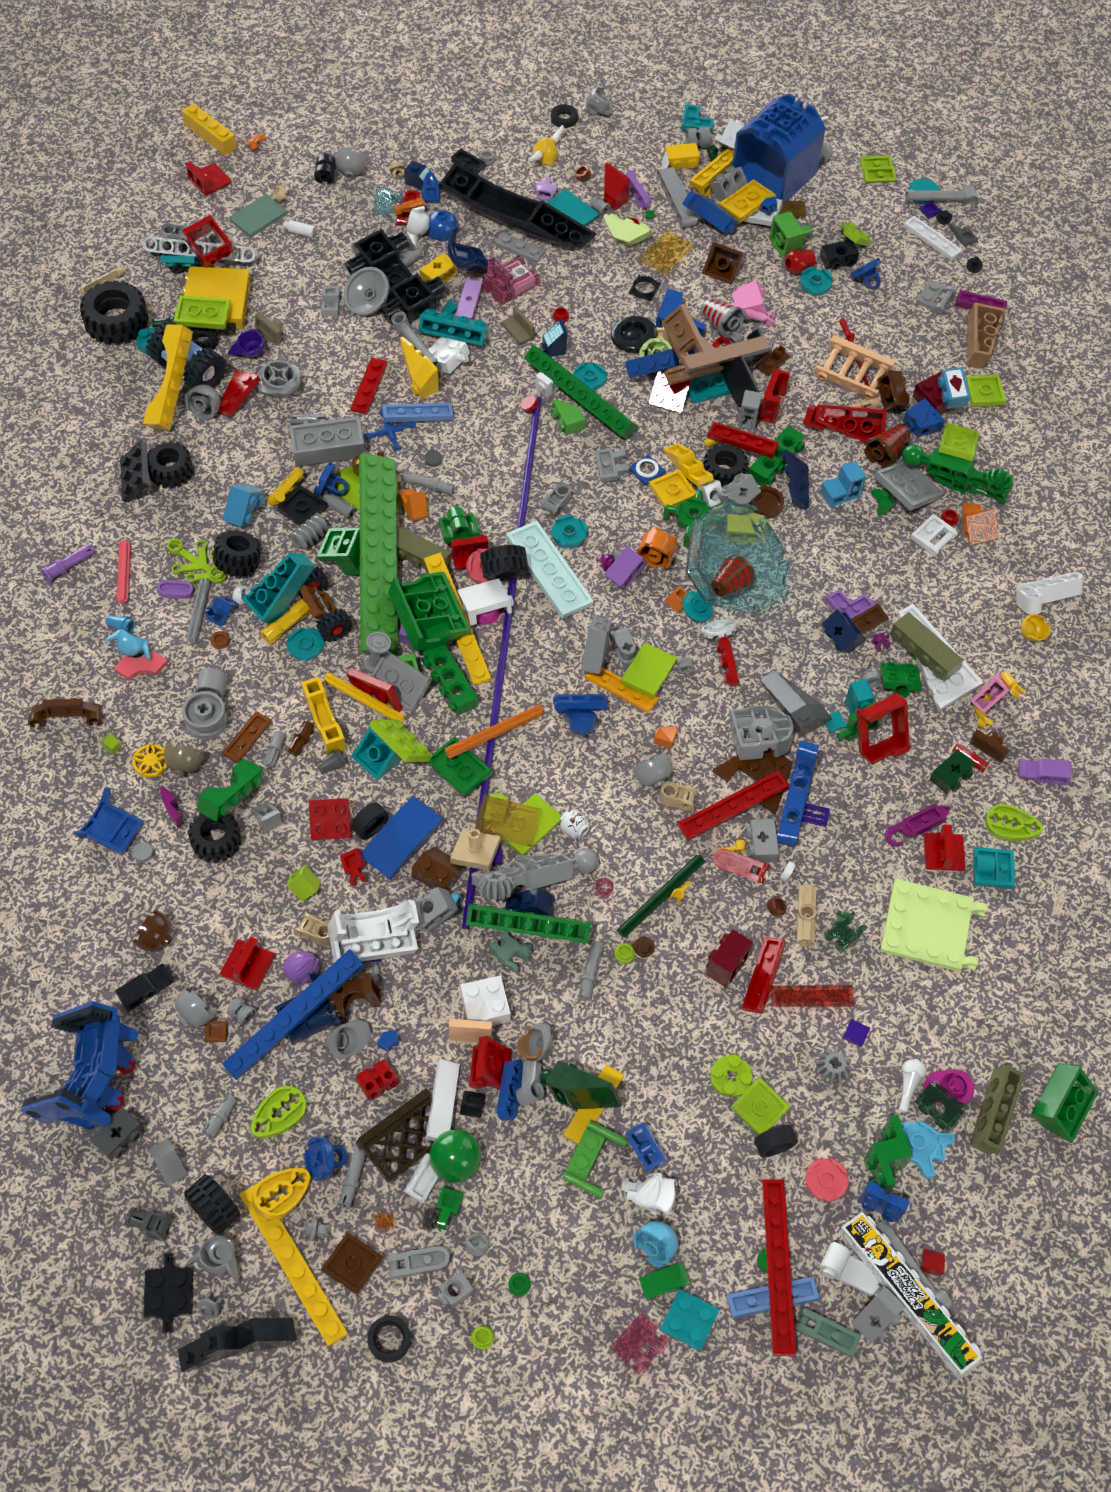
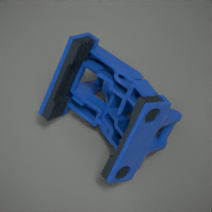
M91 1001L53 1015L51 1028L64 1030L65 1032L68 1031V1033L73 1032L72 1034L77 1035L72 1065L74 1070L64 1087L55 1090L53 1094L25 1099L20 1109L21 1112L42 1124L67 1122L86 1130H91L98 1125L106 1126L110 1123L111 1117L105 1111L111 1112L120 1109L124 1103V1096L120 1090L113 1088L108 1082L114 1079V1073L125 1075L133 1072L136 1066L135 1058L122 1043L125 1041L132 1042L138 1038L136 1029L120 1023V1016L117 1014L118 1008Z

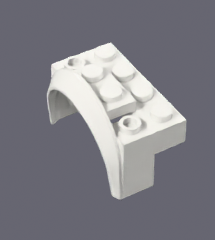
M407 900L394 907L365 913L340 914V909L336 910L327 925L334 963L349 949L361 961L414 954L418 950L414 929L419 924L415 901ZM387 920L390 921L391 930H392V933H391V934H390V932H389V927H388V922H387Z

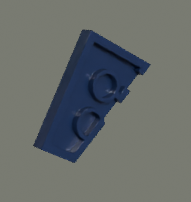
M786 449L781 452L782 458L786 459L787 465L784 468L785 473H788L790 477L788 486L792 503L800 509L806 510L809 508V467Z

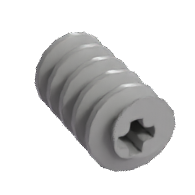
M316 513L310 520H306L305 524H301L299 528L291 532L289 537L297 548L300 549L302 547L307 550V543L312 546L314 544L313 540L318 541V535L323 537L324 532L327 533L329 527L324 517Z

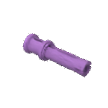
M89 543L64 559L55 560L47 568H41L43 576L51 583L53 578L60 574H66L67 569L95 554L94 548L87 552L93 546Z

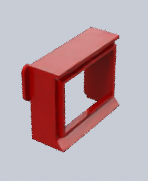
M897 692L865 709H856L859 753L869 763L874 764L890 755L898 757L910 750L907 700ZM891 712L892 736L869 747L868 722H874Z

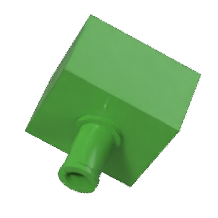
M791 211L773 216L769 240L783 261H785L786 255L791 250H802L805 236L812 235L811 226L808 224L801 227Z

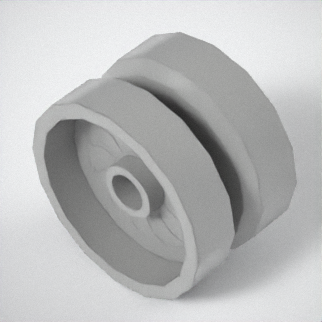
M200 691L192 694L185 700L182 706V715L185 726L193 737L200 740H210L224 732L228 718L224 703L217 694L209 691Z

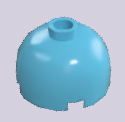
M647 1222L633 1236L634 1247L636 1250L640 1247L646 1254L649 1253L650 1257L645 1259L653 1266L662 1267L664 1264L667 1265L676 1255L678 1248L677 1236L673 1228L663 1222Z

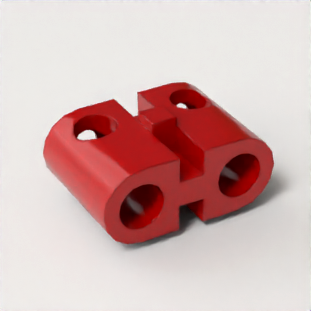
M387 1059L375 1063L372 1069L369 1070L367 1068L355 1077L368 1100L379 1097L384 1090L389 1091L400 1082Z

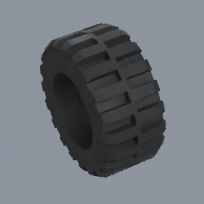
M113 280V282L105 281L103 284H97L93 289L90 288L80 302V312L85 330L91 338L96 339L100 343L104 341L107 345H111V343L120 345V342L128 343L130 339L135 340L138 337V332L147 327L148 312L144 296L135 286L129 285L124 281L121 283L118 280ZM113 309L125 310L123 313L115 316L103 315Z

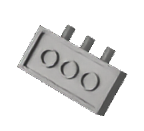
M359 416L351 417L350 419L339 417L336 420L329 421L322 419L320 422H304L300 425L289 426L296 467L353 459L362 452L365 453Z

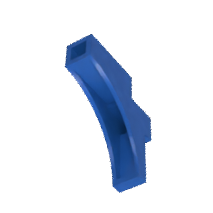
M696 345L688 351L689 355L699 353ZM674 348L625 361L629 378L681 365Z

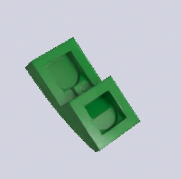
M684 1263L675 1264L639 1278L646 1300H651L668 1292L671 1293L691 1285Z

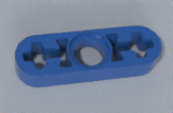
M519 1060L507 1061L504 1064L497 1104V1115L501 1121L514 1120L517 1115L519 1102L516 1098V1091L521 1087L523 1065ZM509 1086L511 1087V1090H512L511 1095H510V1092H509Z

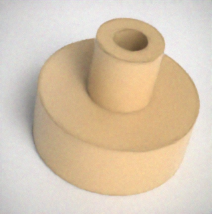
M279 185L272 199L278 203L282 199L287 201L289 195L285 194L286 188Z

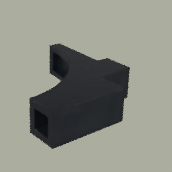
M251 1318L237 1326H215L201 1333L199 1339L178 1349L181 1372H189L209 1363L244 1353L285 1347L297 1341L293 1318Z

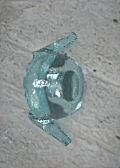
M377 184L374 199L375 211L380 215L388 214L394 210V205H401L403 193L398 196L391 188L381 189Z

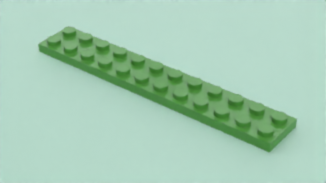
M362 452L359 455L360 653L371 654L366 647L367 636L373 632H383L391 639L389 652L398 656V618L388 593L393 578H397L395 459Z

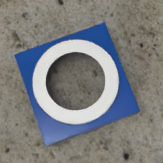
M649 454L629 467V470L644 485L649 484V481L657 479L666 471ZM649 463L655 466V470L653 473L645 474L640 471L639 466Z

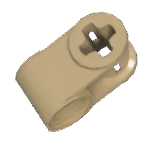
M666 782L661 787L659 800L664 805L691 812L694 810L695 806L693 803L698 791L691 786Z
M303 914V920L299 927L295 928L294 933L307 941L310 940L324 947L331 945L329 934L325 937L320 936L323 933H328L327 925L329 923L319 920L310 914Z

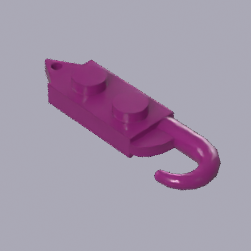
M933 804L904 818L902 822L886 830L884 834L886 842L892 846H901L904 843L902 841H893L891 835L900 831L905 836L914 838L946 822L951 806H937Z

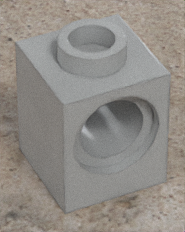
M459 1271L438 1286L440 1294L437 1296L444 1307L449 1305L452 1310L472 1296L474 1289L462 1271ZM457 1287L461 1292L458 1296L453 1297L448 1294L449 1289Z

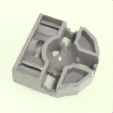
M768 705L730 710V729L740 760L763 758L764 751H768V748H771L774 757H780L789 751L794 732V726L789 715L787 716L780 710L770 708ZM757 712H760V715L763 714V718L756 719L755 715ZM744 731H748V738H744Z

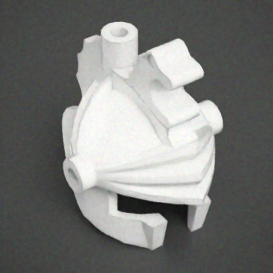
M654 1173L653 1176L647 1178L644 1182L637 1180V1182L632 1183L629 1182V1178H625L622 1181L621 1189L627 1192V1200H632L636 1205L644 1207L653 1215L659 1214V1211H663L668 1215L673 1214L674 1210L672 1207L676 1198L675 1186H677L675 1179L662 1178L661 1173Z

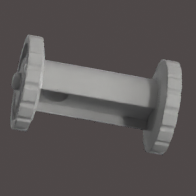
M373 632L366 638V647L371 654H367L364 657L363 667L369 674H372L382 654L390 650L391 639L383 632Z

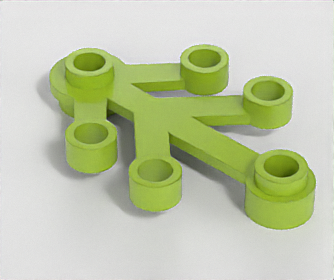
M172 539L168 542L167 546L171 554H178L192 563L174 564L172 566V573L174 575L197 570L206 572L200 574L188 573L185 579L191 584L201 579H208L213 583H221L226 579V574L223 571H219L218 567L214 565V549L210 551L213 567L207 564L206 541L199 540L196 543L199 558L183 549L182 542L179 539Z

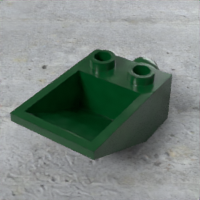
M558 1061L553 1070L545 1069L540 1074L541 1083L548 1086L555 1101L571 1109L616 1108L622 1105L613 1083L577 1069L570 1062L563 1063Z

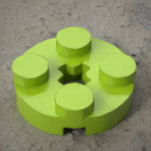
M738 1055L724 1056L718 1059L711 1069V1084L715 1091L723 1096L731 1098L740 1097L750 1087L753 1080L750 1066ZM728 1072L736 1074V1081L733 1082L731 1079H726Z

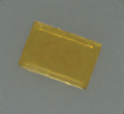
M667 230L639 257V261L666 275L693 248L694 244Z
M484 795L475 829L479 830L480 833L500 836L501 840L532 847L542 809Z

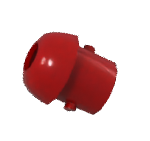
M793 249L785 257V267L793 274H800L806 268L815 267L816 256L811 249L801 251Z

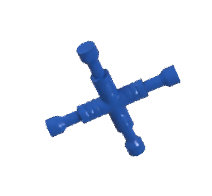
M381 409L379 413L380 416L383 417V411ZM383 418L385 428L376 430L377 432L364 433V436L368 440L375 436L388 435L394 445V451L401 450V447L396 441L395 432L403 431L406 428H415L416 425L412 421L408 424L392 426L391 422H384Z

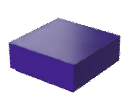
M932 201L919 207V210L928 219L935 217L939 211H942Z
M851 1019L843 1039L862 1048L870 1028Z

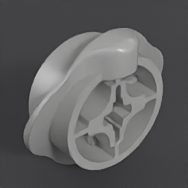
M270 361L258 372V376L261 379L257 384L258 390L271 397H285L295 392L300 386V369L286 361Z

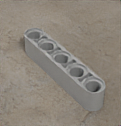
M674 167L657 170V179L661 182L662 190L666 192L665 196L670 201V206L673 212L676 213L677 216L675 217L678 223L681 224V228L697 225V214L682 204L687 197V193Z

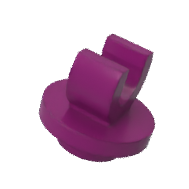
M599 554L596 561L600 562L598 566L602 567L603 571L606 572L615 559L611 554L606 556Z
M882 632L873 635L874 639L871 640V643L876 642L874 645L876 651H881V643L884 644L886 649L890 648V642L886 640V638H889V634L885 635Z

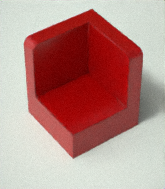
M810 404L807 408L803 425L823 430L825 426L815 422L817 406Z

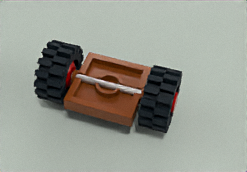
M316 566L297 594L309 606L311 615L319 619L316 622V627L324 641H337V638L342 639L343 635H348L347 632L351 631L353 623L347 612L341 608L340 610L336 609L328 593L323 591V589H327L328 579L323 570Z

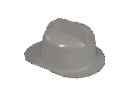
M358 1019L334 1027L329 1031L324 1046L328 1047L338 1059H346L358 1054L371 1039L369 1025L365 1021Z

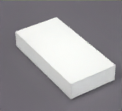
M430 1154L424 1155L404 1190V1193L421 1204H424L438 1179L430 1164Z

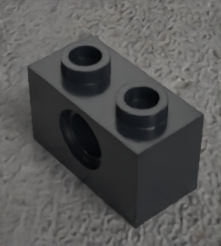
M852 240L822 245L820 258L826 270L853 266L857 264L859 252Z

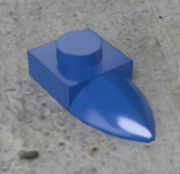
M429 171L424 178L422 198L424 203L431 204L439 203V185L434 173Z

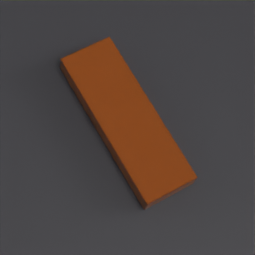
M256 711L224 749L222 756L236 764L240 762L269 727L272 720Z

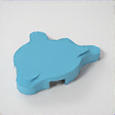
M901 1122L913 1154L910 1162L919 1167L925 1179L933 1178L935 1170L932 1161H944L946 1157L945 1148L955 1142V1136L952 1133L938 1132L925 1122Z

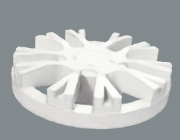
M731 619L709 622L702 627L703 636L712 639L719 635V638L724 637V634L727 636L731 635V631H736V622Z

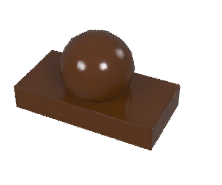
M976 730L970 740V744L1000 763L1005 760L1009 749L1003 746V736L996 731H991L985 735L981 731Z

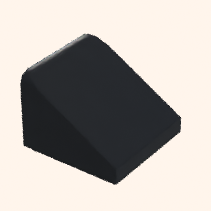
M464 1091L460 1115L481 1118L485 1094Z

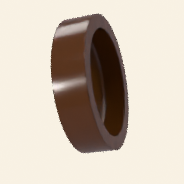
M759 487L761 492L748 503L749 510L754 515L763 516L764 519L778 516L784 506L782 493L773 487Z

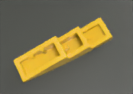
M680 443L663 448L675 467L680 469L683 475L695 485L701 486L714 481L713 474L704 469L703 462L695 458L692 450Z

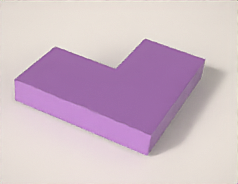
M840 589L825 597V601L834 611L837 609L845 611L851 619L875 605L866 594L850 601Z

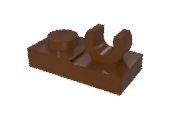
M779 345V348L776 347L756 365V369L770 377L773 369H778L790 358V355L785 352L786 348Z

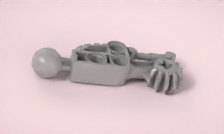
M588 848L579 850L572 859L564 853L560 855H554V853L536 854L534 856L520 855L515 857L514 862L504 864L503 869L485 873H472V885L478 886L483 898L488 900L495 899L496 901L498 899L504 900V898L511 896L514 887L518 885L534 889L572 879L573 870L590 873L598 866L599 859L597 854Z

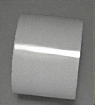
M214 668L200 670L195 693L209 691L223 699L228 679L227 675Z

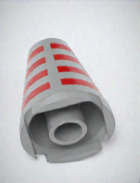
M712 299L704 301L701 306V313L723 337L728 339L732 331L739 333L742 331L745 325L743 320L747 318L746 311L743 308Z

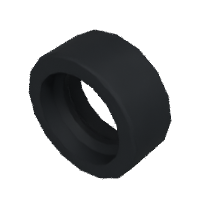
M371 803L357 813L352 820L351 829L360 839H369L378 833L388 822L389 813L379 803Z
M782 1125L758 1135L754 1143L759 1155L762 1158H767L791 1149L798 1143V1139L791 1125Z
M386 1315L378 1318L371 1325L368 1331L367 1343L370 1352L376 1359L382 1362L393 1363L407 1354L411 1345V1334L408 1325L401 1318ZM387 1325L397 1327L403 1336L400 1348L392 1353L381 1351L376 1344L378 1331Z

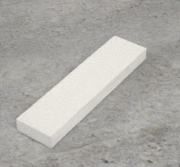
M915 216L903 224V227L951 261L963 251Z
M439 1059L437 1062L426 1139L435 1141L442 1133L450 1130L460 1064L444 1059Z

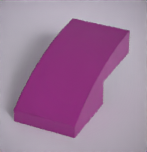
M162 786L160 791L167 814L174 825L180 828L184 825L182 815L176 810L178 807L176 798Z

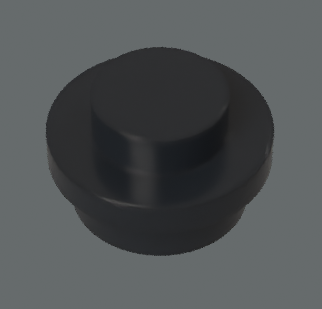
M946 210L939 211L936 219L941 224H948L952 220V214Z

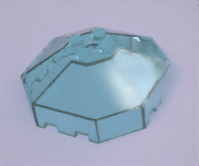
M727 499L718 503L692 522L686 574L706 604L746 614L761 612L787 592L788 585L785 584L786 575L790 573L791 561L787 559L781 562L784 548L783 542L775 534L768 522L769 519H766L764 515L754 513V511L758 510L756 506L746 503L739 504L735 500ZM734 555L733 557L742 556L747 559L754 569L753 577L755 576L753 584L749 588L729 596H717L710 584L723 562L722 558L725 560L729 556Z

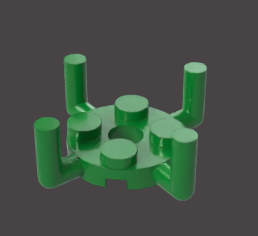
M701 490L696 491L694 498H688L684 502L681 501L678 506H664L663 520H669L670 513H675L677 525L686 529L683 539L684 547L690 546L693 531H703L710 522L716 523V532H721L723 518L712 515L711 508L702 500L703 492ZM696 512L698 515L691 516L689 513Z

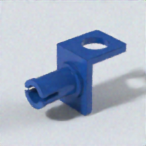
M226 596L216 597L213 605L206 608L208 611L205 610V615L209 621L222 627L226 622L231 607H239L240 605Z

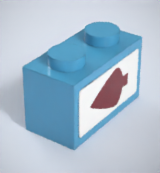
M963 367L942 370L941 376L938 378V386L942 388V401L946 404L947 409L967 406L970 400V393Z

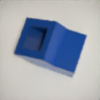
M767 197L761 203V212L770 215L771 212L777 211L776 197Z
M396 1030L383 1032L377 1042V1047L387 1052H390L392 1047L399 1046Z

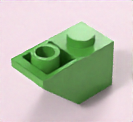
M559 400L552 401L551 415L553 418L559 417L558 427L561 431L563 430L566 435L585 429L586 419L578 406Z

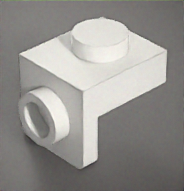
M539 372L536 375L535 389L546 398H549L559 389V386L543 373Z

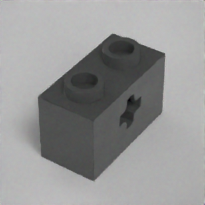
M121 1107L111 1117L110 1123L102 1126L90 1140L100 1152L112 1161L114 1158L118 1159L123 1155L126 1150L125 1147L130 1142L133 1143L140 1138L143 1128L133 1116ZM116 1133H118V1134H121V1137L118 1138L117 1136H114V1135H115Z

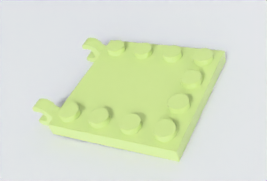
M895 878L880 952L958 972L961 971L962 967L975 970L976 966H978L979 958L974 956L964 957L971 913L984 917L988 904L973 903V897Z

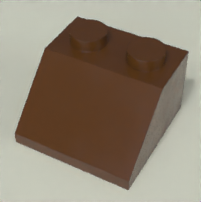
M713 242L702 274L732 285L743 266L747 254Z
M890 370L877 379L884 409L892 411L909 405L910 396L906 392V380L902 376L901 371Z
M433 847L421 854L411 867L412 877L431 889L440 887L450 891L467 867L451 864L450 855Z

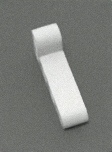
M1073 572L1020 584L1016 587V605L1027 614H1039L1042 612V604L1081 595L1083 593V575Z

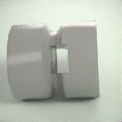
M710 128L686 129V144L696 143L697 148L698 146L700 148L710 147Z

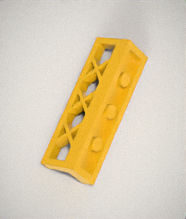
M728 147L689 180L690 186L698 189V193L705 197L713 192L710 183L715 180L716 176L724 174L725 170L732 166L734 149Z

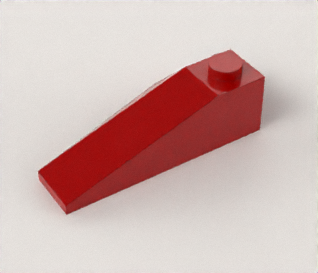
M817 404L815 422L865 443L869 438L884 432L887 410L871 407Z

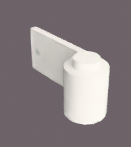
M831 1242L820 1264L822 1274L829 1279L835 1278L875 1297L884 1287L881 1286L880 1282L862 1261L850 1256L849 1249L839 1243Z

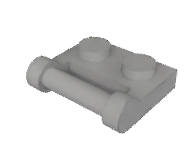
M930 279L917 298L916 303L942 314L951 296L955 295L957 290L953 286L947 287ZM941 292L946 293L941 302L935 304Z

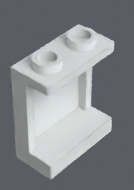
M499 578L457 590L470 626L477 624L476 615L503 607H505L508 614L512 613L511 606H514L512 596H508L506 585H502Z

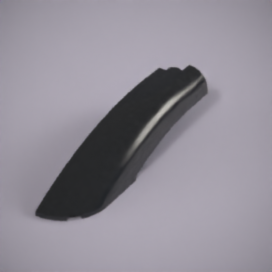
M456 161L439 183V189L477 212L507 227L538 239L574 247L590 242L597 235L596 232L543 200L537 201L506 190L482 178Z

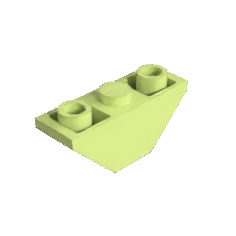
M615 214L604 215L606 224L615 242L632 246L650 237L652 234L651 229L646 224H635L634 221L627 218L625 220L619 219Z

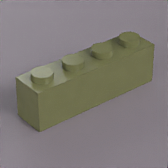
M396 525L397 558L409 561L414 567L425 569L428 574L429 572L424 562L426 557L441 552L446 566L450 564V551Z
M910 612L893 624L890 632L892 637L899 641L909 653L916 656L923 665H926L936 677L945 682L960 669L963 659Z

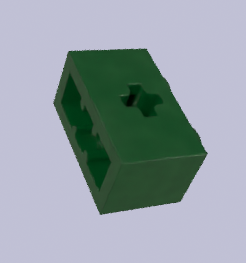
M957 749L932 772L929 780L945 794H948L951 790L955 792L961 786L960 782L963 779L967 781L974 774L972 770L975 763Z

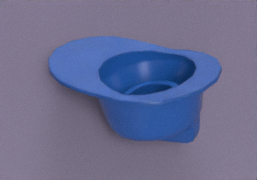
M569 709L565 711L571 731L579 732L582 737H585L586 732L594 730L595 721L598 717L592 710L583 709L575 711Z

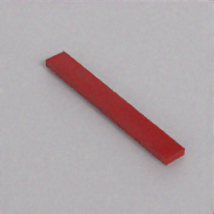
M762 1179L772 1356L795 1357L796 1343L784 1180Z

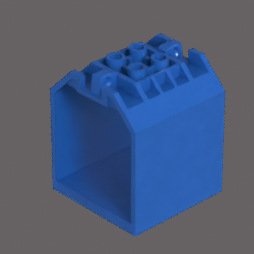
M790 93L773 99L736 133L732 166L734 168H742L748 183L754 179L775 193L776 199L782 200V203L787 202L817 174L826 127L816 108L809 104L806 109L803 108V101L797 99L795 102V96Z

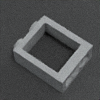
M594 616L589 626L581 667L583 671L596 674L601 672L605 662L612 620L606 616Z

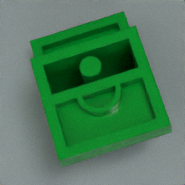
M329 528L317 558L320 561H336L345 575H360V528Z
M898 1115L889 1117L881 1132L882 1141L873 1143L866 1154V1158H864L867 1171H871L873 1176L871 1181L887 1190L886 1195H889L896 1184L892 1171L905 1168L913 1157Z

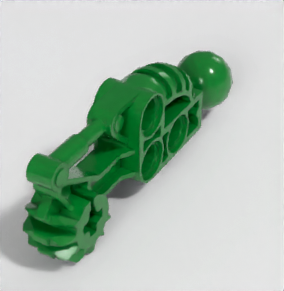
M917 444L908 445L902 452V459L905 464L909 466H917L920 463L928 465L926 472L930 473L931 477L936 479V482L942 483L943 486L947 485L952 491L961 492L960 494L967 492L975 495L979 493L997 500L999 504H1005L1008 493L1013 487V476L1009 474V471H1004L1003 468L998 469L995 467L983 473L977 471L971 461L940 453L935 449L931 456L924 454L922 447ZM978 486L985 487L987 490L978 488Z

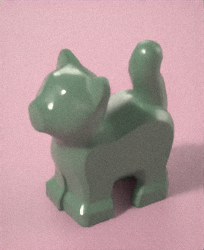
M503 931L500 934V941L503 944L498 945V941L495 939L489 946V953L496 957L499 963L511 968L514 972H518V965L511 960L517 954L519 958L528 963L532 955V945L528 942L520 943L517 939L511 937L508 931Z

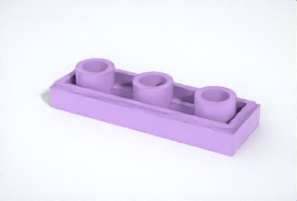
M466 279L456 317L466 316L473 320L482 288L481 281Z

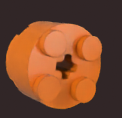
M652 527L651 530L644 533L636 553L643 557L651 568L656 569L658 566L667 569L671 565L677 550V538L674 535L661 531L657 527Z

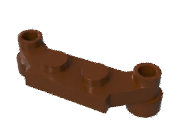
M77 698L43 700V703L40 705L32 706L31 714L28 717V725L35 727V724H39L38 727H43L44 718L75 716H86V723L90 726H93V722H98L97 725H101L103 718L101 714L102 706L97 703L90 704L83 701V699Z

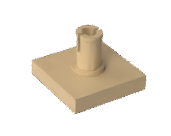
M462 829L450 858L451 864L489 871L501 842L500 836L480 833L477 829Z

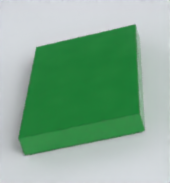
M454 736L435 751L427 763L465 798L493 775V771L470 750L448 758L445 754V748L459 742Z

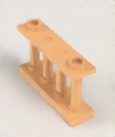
M833 335L830 340L832 352L824 367L816 366L815 375L820 380H829L862 394L867 400L878 397L879 391L876 390L878 386L877 379L887 371L894 370L895 360ZM838 353H841L848 357L838 374L831 371L830 368ZM853 360L863 362L855 379L845 377ZM872 366L877 368L878 372L869 387L860 382L868 367Z

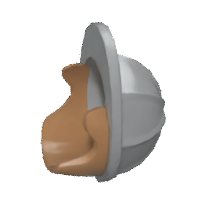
M538 1023L529 1028L528 1033L519 1038L517 1042L519 1055L530 1061L537 1062L548 1057L554 1047L550 1028L545 1023Z

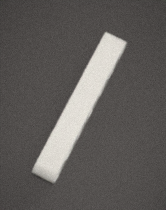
M146 237L143 240V247L148 252L196 256L185 240L160 237ZM151 240L155 242V247L153 249H151L149 246V242ZM168 241L171 243L169 251L165 248V244ZM194 241L197 247L199 245L203 246V255L213 251L215 247L223 245ZM184 243L188 247L185 253L181 249ZM232 245L236 250V256L232 258L229 255L221 260L254 262L258 259V252L252 247ZM248 250L252 251L253 256L250 260L246 257V252Z

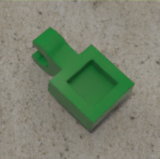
M442 1187L436 1205V1211L441 1212L437 1228L446 1230L450 1215L457 1216L463 1198L462 1192Z

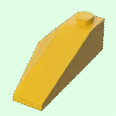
M401 337V350L413 394L423 399L438 392V369L427 356L422 357L420 350L415 351L413 344L404 337Z

